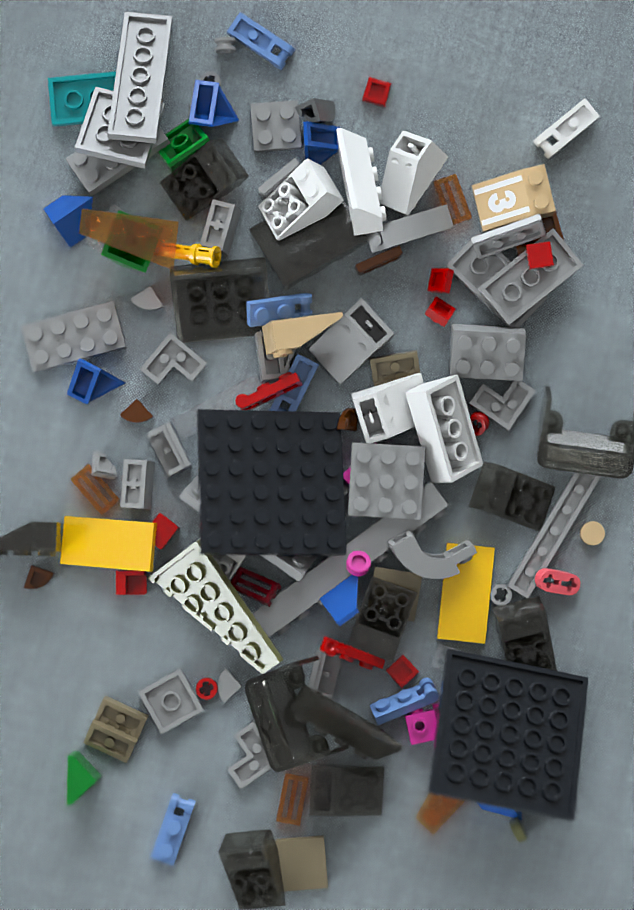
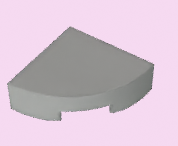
M151 286L131 298V301L137 307L145 310H158L164 307Z
M95 450L92 457L91 475L114 480L117 477L115 466L111 464L104 453Z
M227 669L222 672L218 682L219 695L225 703L242 687Z

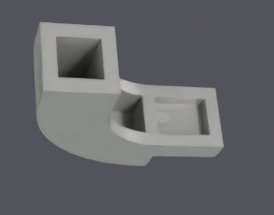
M446 204L383 224V231L367 233L366 237L371 253L453 228L454 226Z
M409 530L387 541L394 555L407 569L419 576L431 579H443L459 574L460 571L456 564H464L473 558L472 555L477 553L474 545L469 540L440 554L426 553L421 550L414 535Z

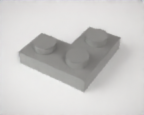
M170 332L140 370L158 385L173 367L193 382L208 363Z
M513 381L502 397L482 384L469 402V405L509 431L536 391L522 381Z
M255 721L234 734L247 755L227 770L240 789H242L279 764L281 760Z

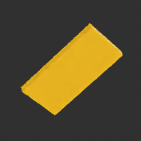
M64 516L60 564L153 572L157 523Z
M446 543V551L458 544ZM474 546L477 553L472 555L473 558L464 564H456L460 573L452 577L443 578L437 639L485 644L495 548Z

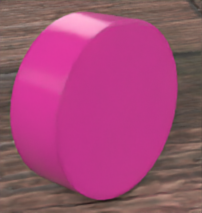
M354 551L348 555L346 568L350 574L363 576L369 571L371 560L368 554L363 551Z

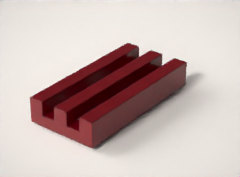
M241 566L231 580V584L239 594L268 607L272 604V598L275 599L277 596L276 591L282 587L279 583ZM245 575L271 588L270 590L265 589L240 577ZM237 583L242 584V585H244V586H246V587H248V588H251V589H253V590H255V591H258V592H260V593L266 595V597L260 596V595H258V594H256V593H254V592H251V591H249V590H247V589H245V588H242V587H240V586H238V585H236V584H237Z

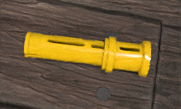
M158 242L153 256L187 260L193 265H199L200 263L209 264L211 267L217 268L221 261V249L218 246H213L212 248L202 247L201 244L185 246Z

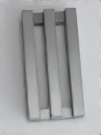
M295 158L258 188L259 194L263 199H266L300 165Z

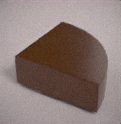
M138 399L120 414L122 418L133 423L146 422L154 417Z
M346 408L342 412L337 429L349 432L357 431L358 415L356 408Z
M31 565L23 588H41L52 580L55 573Z

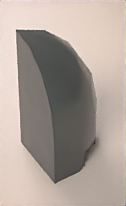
M313 98L295 107L300 117H304L307 121L314 123L333 121L336 115L335 102Z

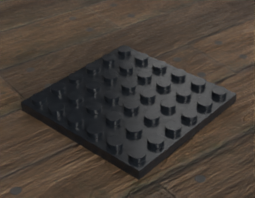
M197 410L200 555L345 556L347 554L341 430L337 429L341 416L340 412Z
M447 649L427 793L570 822L575 820L589 677Z

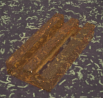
M456 173L433 181L441 206L447 204L440 184H444L456 217L452 219L453 226L472 219ZM451 180L453 181L457 195L462 205L465 214L464 216L460 215L458 206L456 204L451 187L449 185V181Z
M87 464L70 480L101 515H104L120 499L101 477L93 476L113 500L109 502L85 475L88 471L90 474L92 472V467L90 464ZM80 478H82L86 482V484L106 505L104 508H102L98 504V502L78 481Z
M285 772L276 818L277 822L300 826L309 777ZM291 779L293 780L287 817L285 818L282 817L288 781ZM298 781H301L303 784L295 820L291 819Z

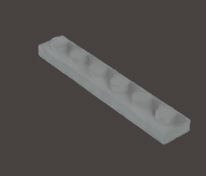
M583 463L578 465L507 584V587L527 599L530 597L536 586V573L543 568H547L601 478V474Z

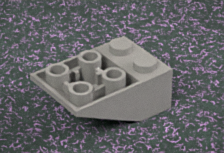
M361 298L308 350L341 385L391 340L394 333Z

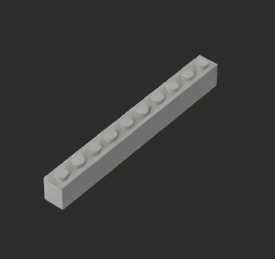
M430 482L423 487L421 520L381 518L346 544L347 554L345 556L328 557L305 574L299 582H294L279 593L275 599H272L270 607L263 605L252 614L269 639L276 632L279 635L283 634L291 628L289 622L296 617L299 621L311 613L308 608L315 603L318 606L323 604L319 598L352 575L346 568L347 557L350 553L363 551L368 554L371 562L375 560L376 563H379L388 556L386 552L390 549L388 540L407 530L417 535L427 527L425 522L433 517L436 521L447 513L444 509L448 506L447 502L433 483Z

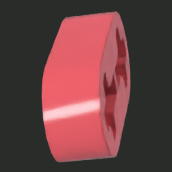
M543 568L535 576L536 586L546 592L574 595L580 588V579L566 571ZM550 577L554 579V582L544 583L543 580ZM562 581H572L571 586L568 585L567 587L562 585L561 583Z

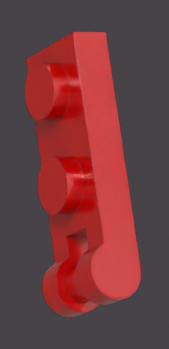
M287 372L278 377L279 381L272 384L270 382L264 383L256 388V392L248 396L246 394H239L235 399V403L241 410H252L302 386L303 383L296 372L293 374Z

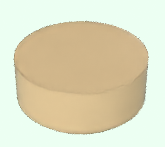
M587 522L580 529V538L587 545H597L604 539L605 530L598 522Z

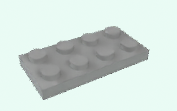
M160 127L158 129L157 142L153 144L149 158L170 144L169 139ZM77 152L66 158V161L91 197L135 168V166Z
M554 228L546 233V236L541 237L535 242L550 241L554 266L529 270L525 250L478 288L479 292L507 326L584 266Z
M470 240L445 267L454 270L453 275L505 324L479 292L478 288L511 261L501 252L478 259ZM545 296L507 327H520L548 297Z
M114 301L21 326L34 373L78 361L79 358L87 359L127 348Z

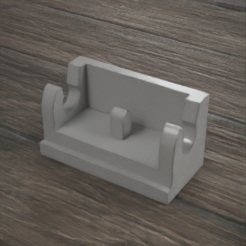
M212 199L200 243L202 247L212 248L213 246H218L221 249V254L229 256L241 210L235 204Z
M170 422L147 434L168 478L192 466Z
M124 459L120 507L151 510L155 462Z
M317 647L306 695L332 700L342 659L339 658L340 654L331 657L320 651V647Z

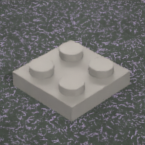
M298 100L250 104L254 153L302 149L299 114L295 109L298 106Z
M181 668L138 692L161 734L204 711Z

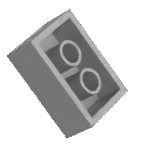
M452 324L449 375H458L459 378L523 381L526 344L525 329L521 327Z

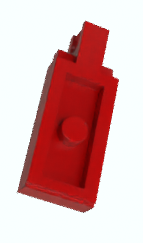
M325 636L319 648L320 651L331 657L340 654L339 658L353 663L354 659L359 660L358 666L372 670L373 666L383 669L385 660Z

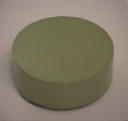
M519 818L511 819L509 824L517 841L521 843L527 840V834Z

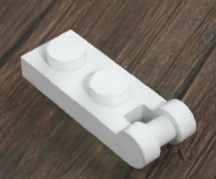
M584 98L533 142L537 147L540 146L543 149L545 157L549 160L599 119L600 115ZM551 136L557 141L553 146L547 140Z

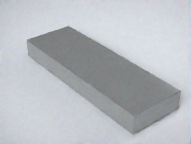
M539 213L472 237L471 241L478 259L546 236L547 234Z

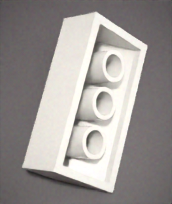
M338 128L336 130L339 160L354 236L383 231L382 221L387 219L385 207H380L379 201H382L381 187H376L375 181H378L377 168L371 165V162L374 161L373 148H368L366 138Z
M458 375L423 383L405 392L420 445L425 447L424 459L432 483H452L484 465Z

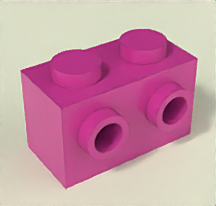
M439 702L432 704L433 708L423 710L422 707L404 715L411 745L434 740Z

